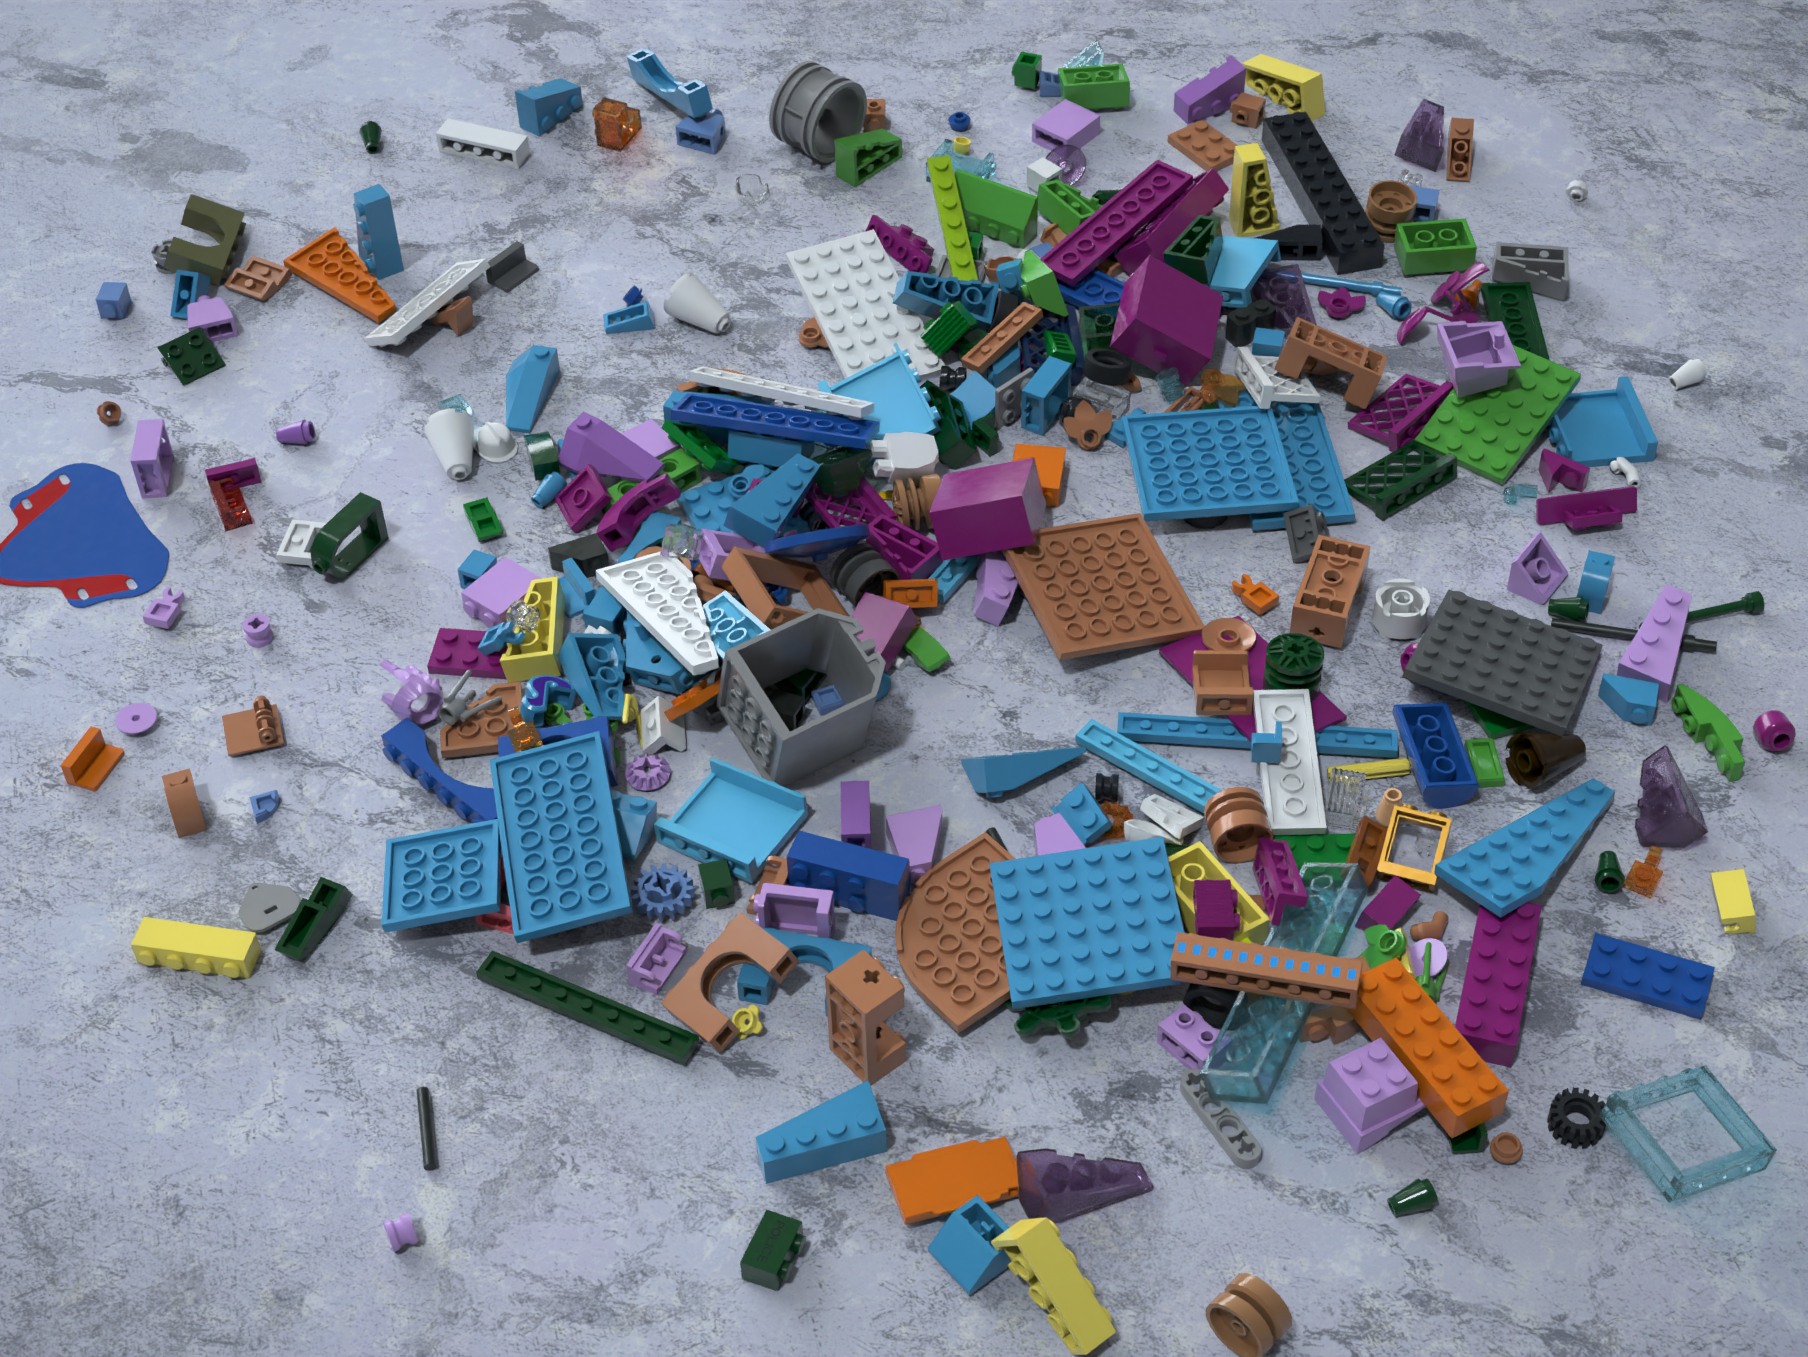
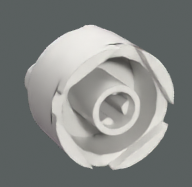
M1392 579L1385 582L1384 586L1376 591L1372 615L1373 624L1379 631V635L1384 639L1419 638L1426 626L1430 604L1429 593L1423 586L1420 589L1415 586L1414 581L1409 579Z

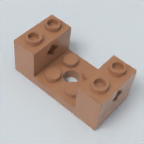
M1297 317L1281 350L1274 370L1279 371L1284 377L1297 379L1308 355L1313 356L1316 361L1336 366L1343 373H1352L1343 400L1353 407L1366 409L1382 377L1388 356Z
M1318 535L1293 604L1290 633L1310 636L1320 644L1337 648L1343 647L1356 593L1361 594L1366 579L1371 546Z
M862 950L825 975L830 1050L863 1083L869 1081L870 1086H872L906 1062L907 1044L904 1037L899 1032L891 1030L885 1021L904 1007L905 987L898 977H892L884 969L883 964L878 958H872L865 950Z

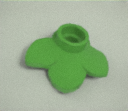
M1383 924L1371 926L1365 929V937L1370 945L1358 957L1364 956L1370 969L1399 957L1406 948V937L1401 932L1390 930L1388 926Z

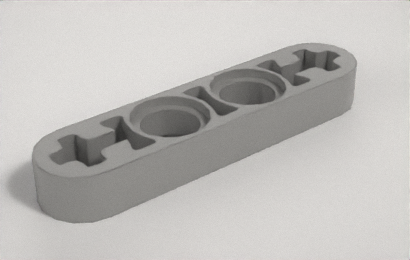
M1199 1069L1186 1070L1182 1074L1180 1081V1092L1236 1166L1242 1169H1251L1257 1166L1261 1155V1146L1257 1139L1203 1071ZM1200 1083L1198 1090V1088L1195 1085ZM1207 1102H1214L1220 1109L1215 1112H1209L1203 1108V1105ZM1223 1125H1232L1237 1129V1132L1227 1135L1220 1128ZM1241 1147L1246 1153L1241 1154ZM1252 1151V1156H1249L1247 1153Z

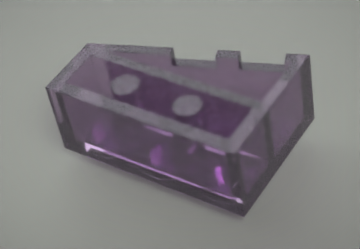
M1423 98L1401 134L1394 155L1436 172L1443 154L1444 106Z

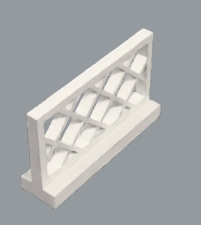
M1238 347L1234 370L1260 409H1270L1271 401L1319 403L1320 395L1302 370L1297 379L1284 377L1279 371L1274 370L1279 357L1253 356L1248 347Z

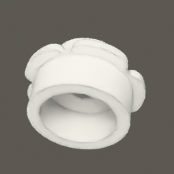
M1580 180L1572 181L1569 187L1566 188V194L1573 201H1581L1588 196V186Z

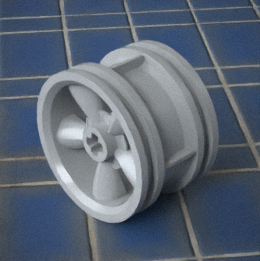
M814 61L802 62L784 77L775 92L769 114L771 132L778 140L792 147H799L807 155L820 162H833L835 160L834 139L859 134L862 129L867 111L865 90L860 84L846 77L838 76Z

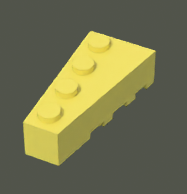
M1258 143L1235 146L1229 224L1236 237H1248L1281 230L1274 203V194L1271 189L1267 160Z
M1047 1217L1019 1220L993 1239L991 1244L997 1252L1003 1248L1012 1260L1007 1266L1015 1276L1019 1274L1030 1285L1029 1296L1034 1303L1042 1309L1049 1311V1314L1046 1316L1047 1321L1071 1354L1087 1355L1116 1332L1111 1324L1112 1317L1110 1313L1097 1301L1094 1296L1095 1289L1093 1285L1080 1273L1077 1268L1078 1262L1076 1257L1069 1249L1065 1248L1059 1238L1060 1231L1051 1220H1048Z

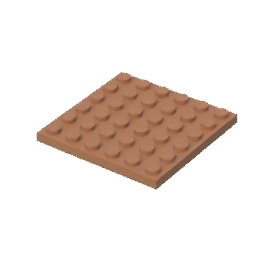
M1141 513L1041 528L1038 531L1035 544L1002 550L1059 661L1184 639L1188 636L1202 633L1205 627Z

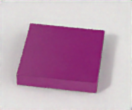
M588 464L554 499L571 530L578 533L612 497L595 467Z

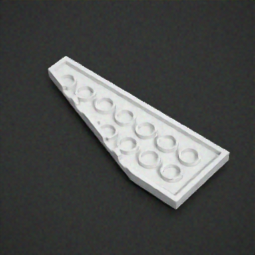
M668 549L596 570V579L693 676L705 674L710 670L719 668L718 656L714 643L711 641L710 630L706 624V617L700 598L697 595L692 572Z

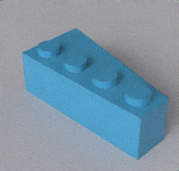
M380 183L355 192L353 208L356 215L359 257L365 263L369 273H373L378 280L404 271L390 195Z
M907 271L897 282L893 304L937 319L941 315L939 310L946 303L950 302L953 304L960 301L978 321L972 330L977 327L985 331L992 322L999 283L991 282L986 284L981 283L980 280L971 279L970 281L958 280V277L949 276L948 278H942L935 274Z
M797 453L729 507L723 526L764 547L765 542L777 539L814 485L821 465Z

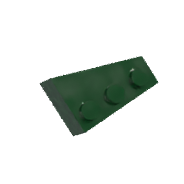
M1198 215L1163 253L1165 264L1202 284L1209 285L1223 245L1220 218Z
M927 380L920 386V389L926 388L931 398V401L927 403L930 408L935 406L941 417V420L937 421L941 431L932 435L938 448L939 461L944 465L957 469L977 451L963 402Z

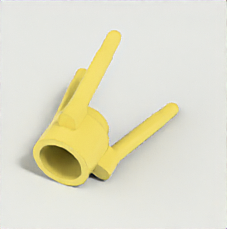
M624 694L623 716L620 721L623 724H627L633 719L636 721L639 741L643 750L641 711L638 710V699L634 695Z

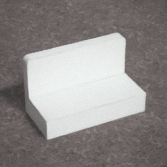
M657 696L641 710L643 751L653 755L662 746L667 744L682 752L686 749L684 714L669 721L664 712L673 705L660 696Z

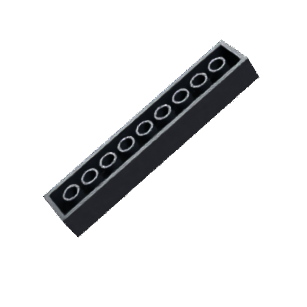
M1295 112L1293 114L1263 118L1261 141L1308 224L1321 225L1322 249L1336 274L1342 275L1382 268L1385 245L1307 112Z

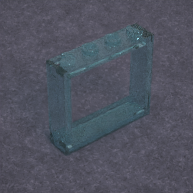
M1706 1065L1695 1069L1687 1068L1681 1073L1670 1077L1665 1075L1657 1081L1648 1084L1640 1083L1632 1089L1623 1092L1615 1091L1606 1098L1607 1102L1599 1115L1669 1203L1764 1171L1777 1151L1775 1146ZM1694 1092L1742 1150L1680 1171L1632 1111Z

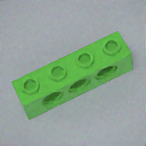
M680 448L660 459L664 463L665 468L654 478L656 479L667 473L682 493L702 482L700 463L686 454L683 448ZM623 480L608 488L607 490L612 499L602 508V512L606 514L624 494L641 482Z

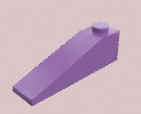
M585 412L567 427L558 458L560 466L576 474H579L590 464L595 467L600 477L606 478L607 475L620 476L621 480L642 482L646 479L652 481L665 468L664 463L601 419Z

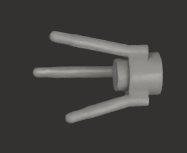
M467 670L451 693L444 698L445 703L438 709V713L445 723L453 725L458 720L466 721L470 716L500 702L502 698L498 696L467 711L466 702L475 694V690L469 691L462 698L455 697L472 673L471 670Z

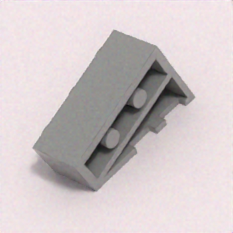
M1496 242L1492 262V279L1503 283L1530 282L1532 292L1564 301L1569 281L1568 247Z

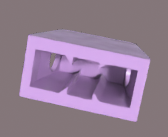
M202 295L197 299V302L188 305L189 332L200 327L210 342L238 336L233 315L221 297L210 298L207 295Z

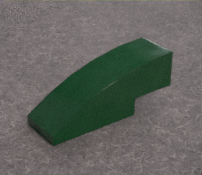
M549 432L525 435L524 441L535 481L544 479L546 474H551L552 472L560 474L558 458Z
M320 877L309 899L302 898L274 950L302 961L331 930L353 894L346 886Z

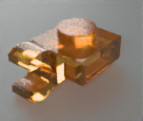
M518 706L507 710L514 725V728L507 731L515 753L543 746L534 722L525 723Z
M1652 845L1644 863L1635 860L1624 881L1623 888L1651 899L1663 874L1662 870L1657 869L1663 849Z

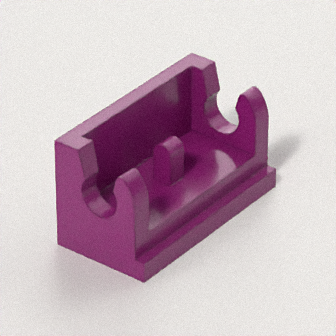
M1395 875L1362 911L1355 927L1365 931V929L1371 926L1383 924L1391 930L1413 904L1419 900L1421 894Z

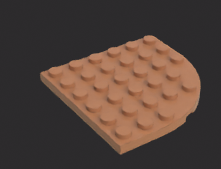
M986 832L938 862L932 869L926 872L927 875L921 876L915 883V889L909 897H905L896 921L895 939L897 955L907 981L916 993L957 1033H960L1011 998L989 863L1016 858Z

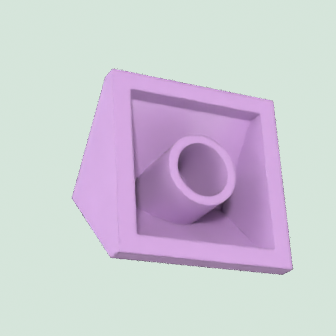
M1537 532L1512 562L1507 590L1540 605L1548 600L1568 575V571L1541 532Z

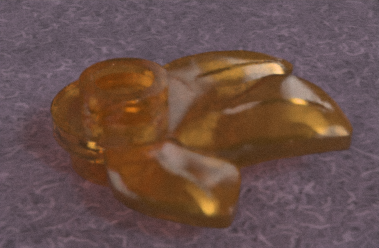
M1206 369L1201 375L1202 388L1200 395L1208 405L1219 399L1235 407L1238 403V392L1246 389L1240 379L1233 375L1222 374L1216 369Z

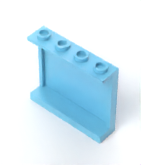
M1222 236L1223 245L1209 285H1203L1223 295L1221 306L1247 307L1252 303L1250 290L1269 262L1281 261L1278 240Z
M897 343L893 344L897 351L896 353L830 387L826 379L817 383L821 392L874 403L873 413L863 417L865 420L880 422L879 432L873 440H883L885 433L914 432L933 435L941 431L937 422L941 420V417L936 407L930 408L927 403L931 401V398L925 387L920 389L918 383L922 382L916 368L910 370L908 365L912 361L906 349L901 351ZM869 445L866 449L858 451L849 449L860 472L873 466L876 459H881L869 456Z
M711 758L709 760L711 773L670 820L659 817L654 823L657 843L702 863L727 859L730 875L752 884L766 865L769 864L766 862L768 856H775L808 816L806 796L798 791H792L780 786L774 781L758 777L752 772L736 768L728 762Z

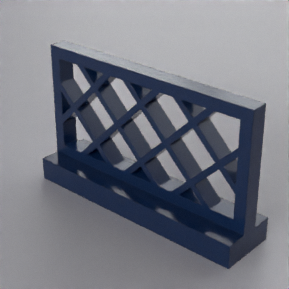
M1066 305L1069 315L1065 317L1042 307H1037L1042 309L1043 318L1038 322L1043 323L1047 328L1043 329L1036 323L1031 328L1036 332L1035 335L1027 331L1020 338L1024 369L1032 368L1034 373H1036L1047 360L1042 356L1043 353H1046L1045 343L1040 340L1041 337L1044 338L1043 333L1045 330L1066 333L1069 335L1076 352V359L1071 369V386L1079 387L1084 374L1085 361L1075 306ZM1047 317L1056 318L1058 321L1053 323ZM1033 343L1039 349L1035 350L1029 344ZM1036 359L1042 365L1031 364V360Z

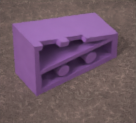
M1232 55L1226 58V63L1218 68L1214 66L1209 70L1210 73L1202 79L1196 78L1176 91L1174 94L1173 111L1185 123L1191 124L1230 110L1232 101L1236 100L1241 92L1244 93L1246 67Z

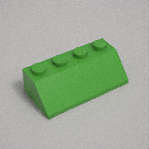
M960 169L956 170L954 175L966 229L1024 249L1037 235L1038 197Z

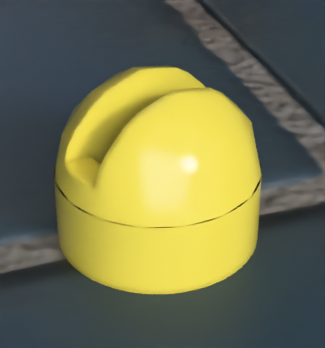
M955 137L953 139V151L957 155L962 156L969 152L971 146L970 139L965 137Z

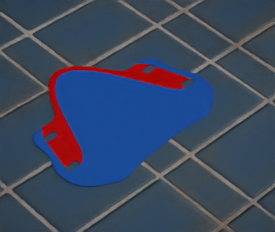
M75 463L63 466L51 472L37 485L15 495L10 501L9 506L16 516L18 523L15 529L0 544L1 584L56 587L62 591L70 605L82 608L109 599L141 595L158 585L167 571L168 549L147 528L128 499L119 475L111 470L89 463ZM65 474L70 482L62 484L58 478L59 475ZM29 499L32 507L25 509L21 500ZM133 579L137 588L134 590L129 589L125 581ZM78 589H85L89 597L82 600L77 593Z

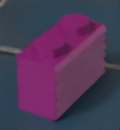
M1194 880L1193 901L1196 934L1213 938H1226L1233 941L1234 931H1240L1239 913H1234L1233 908H1237L1238 898L1237 890L1231 889V880Z

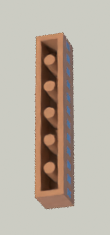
M1177 932L1171 957V980L1356 1009L1361 982L1362 961L1347 957L1340 958L1319 953L1290 950L1288 948L1264 946L1257 943L1232 941L1226 938H1213L1194 933Z

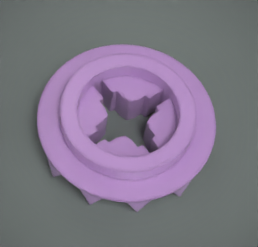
M645 753L644 757L639 758L635 756L633 762L627 763L625 776L627 782L635 789L643 791L654 790L667 782L670 776V767L666 759H660L658 754L649 757ZM646 767L650 768L649 777L644 772Z

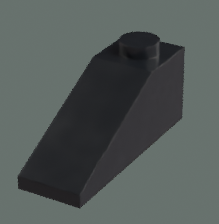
M1294 225L1256 237V239L1278 240L1281 260L1321 261L1323 243L1321 225Z

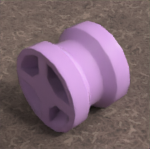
M254 614L244 620L243 629L246 633L247 643L250 646L260 648L272 641L273 633L267 616Z
M408 1212L402 1214L398 1220L392 1221L389 1219L383 1222L393 1252L399 1251L405 1244L414 1245L419 1243Z

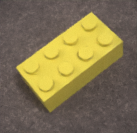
M1201 841L1168 857L1182 924L1190 933L1196 934L1193 901L1194 880L1230 879L1231 889L1237 890L1238 898L1237 908H1233L1234 913H1239L1240 931H1234L1233 941L1240 942L1249 938L1252 943L1259 945L1267 941L1270 922L1268 916Z

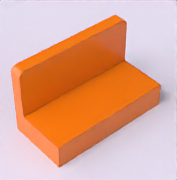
M884 580L883 598L908 605L910 608L937 607L938 580Z
M90 726L60 766L67 784L95 792L125 753L122 748L105 744L101 729Z

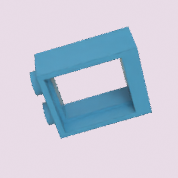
M1049 356L1022 389V429L1043 436L1058 418L1061 402L1066 401L1071 396V363Z

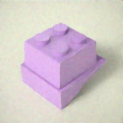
M1457 321L1437 324V339L1442 349L1443 362L1458 398L1507 385L1508 370L1521 368L1519 359L1502 321L1480 323Z
M1382 1038L1330 1061L1325 1078L1317 1082L1314 1097L1318 1105L1357 1154L1388 1135L1390 1130L1426 1107L1417 1096L1418 1082Z

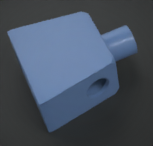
M713 109L711 112H706L704 116L693 118L689 115L675 127L677 145L713 155L716 154L726 133L725 119L719 109Z

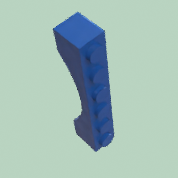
M404 719L381 735L384 746L382 751L389 761H395L399 764L405 774L415 777L425 790L430 789L435 793L441 803L450 805L461 819H467L471 823L498 819L494 789L468 785L444 773L429 755L425 731L410 719Z

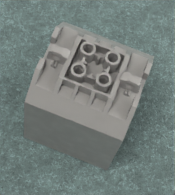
M817 608L725 651L716 706L763 779L774 781L778 785L785 787L863 749L886 662L879 651L875 653L877 646L872 638L864 641L858 639L856 635L863 633L864 629L856 618ZM804 669L827 674L846 705L795 730L789 731L763 689Z

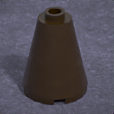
M1519 733L1509 739L1506 745V749H1509V757L1505 758L1509 774L1515 783L1519 786L1525 785L1526 789H1533L1582 761L1585 757L1586 746L1583 740L1575 734H1564L1562 737L1550 733Z

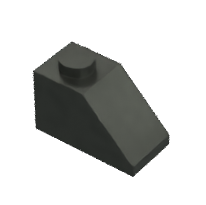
M596 533L548 547L550 565L552 570L564 573L562 561L571 557L586 578L596 576V570L609 567L608 553Z

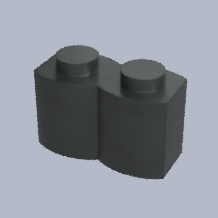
M1261 299L1252 302L1247 307L1231 311L1227 315L1225 339L1234 347H1243L1253 342L1256 327L1274 330L1276 308L1267 299Z

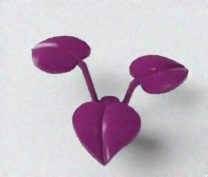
M1476 262L1462 275L1459 271L1451 274L1447 281L1442 283L1433 293L1431 302H1438L1446 294L1455 304L1450 311L1453 314L1452 317L1426 306L1422 309L1418 308L1400 325L1397 332L1398 343L1403 346L1406 336L1421 322L1427 313L1434 314L1450 322L1466 321V323H1476L1480 316L1468 304L1461 289L1475 278L1490 271L1489 268L1481 262ZM1457 293L1461 301L1458 302L1453 295Z

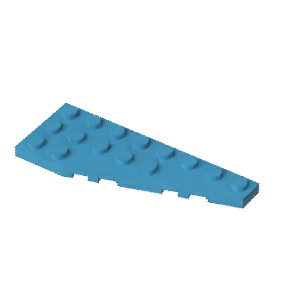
M1592 778L1435 864L1434 874L1501 918L1544 892L1546 884L1549 880L1554 879L1561 864L1567 862L1582 842L1585 833H1589L1593 828L1595 820L1598 817L1601 818L1614 801L1615 791Z

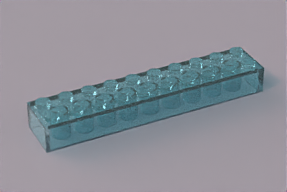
M1304 862L1299 873L1308 895L1306 907L1285 905L1280 926H1272L1263 945L1337 957L1367 894L1366 882L1358 863ZM1240 991L1199 1073L1210 1099L1268 1104L1315 1003Z

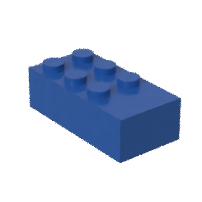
M798 831L787 854L789 886L833 891L834 905L848 908L854 912H863L897 921L905 897L910 895V863L908 858L803 831Z

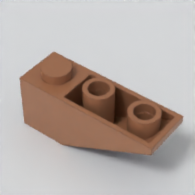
M1451 117L1447 145V181H1470L1474 119Z

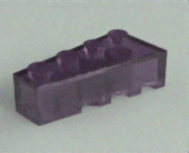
M1299 264L1265 269L1252 287L1253 295L1257 300L1267 299L1276 308L1275 325L1279 330L1285 332V339H1287L1297 317L1317 325Z

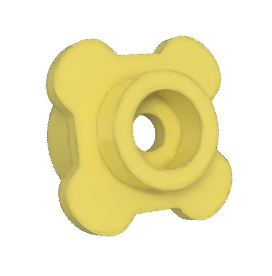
M750 1005L748 1009L741 1008L734 1013L732 1022L740 1030L736 1035L739 1039H746L749 1034H758L762 1031L763 1024L759 1021L758 1014L760 1010L757 1006Z

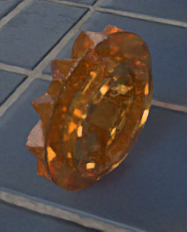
M1105 800L1103 804L1099 805L1106 815H1112L1114 821L1113 826L1100 837L1108 839L1124 836V822L1133 819V814L1129 812L1128 806H1121L1118 801L1113 804Z

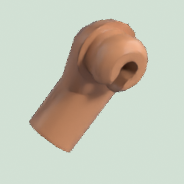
M1437 911L1431 922H1421L1413 925L1410 929V935L1416 941L1426 938L1439 940L1449 917L1445 912Z

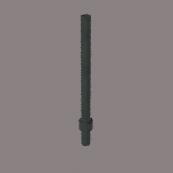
M1552 618L1551 621L1552 627L1562 628L1567 631L1633 640L1638 630L1558 618ZM1684 634L1680 647H1682L1681 650L1692 652L1694 649L1716 652L1717 641L1696 639L1695 635Z

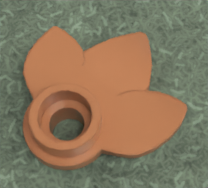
M815 317L807 320L802 325L803 329L799 335V343L807 348H814L816 346L828 348L829 345Z
M1085 400L1081 401L1076 407L1074 417H1065L1063 419L1066 433L1070 437L1077 439L1079 446L1085 450L1096 449L1101 443L1102 435L1110 430L1112 423L1110 410H1104L1096 414L1092 406ZM1087 433L1091 434L1092 441L1090 443L1085 440V435Z

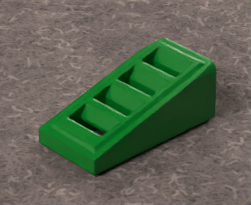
M1045 330L1043 335L1047 358L1051 356L1072 364V369L1076 359V352L1069 335Z

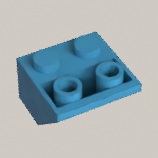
M977 1195L950 1215L929 1245L928 1252L968 1295H971L1008 1268L1007 1265L1012 1262L1003 1248L997 1252L991 1244L993 1239L1009 1227Z

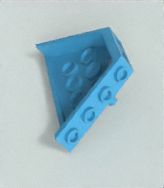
M625 608L627 620H624V629L627 635L626 639H623L626 653L623 668L625 673L630 674L634 684L680 694L694 685L700 678L716 670L713 669L705 674L693 676ZM718 657V665L721 667L723 666V660ZM656 659H661L658 663H653Z

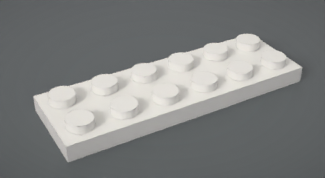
M480 259L456 263L364 339L368 346L379 345L384 347L388 344L397 346L406 341V336L409 333L415 332L423 326L421 323L435 317L438 314V309L452 303L453 297L465 292L471 282L481 279L484 276L483 272L490 267L487 260Z
M1309 689L1253 690L1256 733L1275 734L1276 721H1282L1280 763H1260L1264 807L1273 835L1325 834L1326 820Z

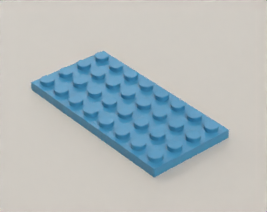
M1245 385L1214 388V399L1218 409L1258 406ZM1271 401L1270 405L1299 500V508L1313 504L1319 511H1323L1327 524L1354 522L1355 512L1319 403ZM1289 511L1248 514L1252 531L1286 528L1283 513Z
M597 731L491 759L492 782L513 933L516 942L521 943L633 913L600 732Z

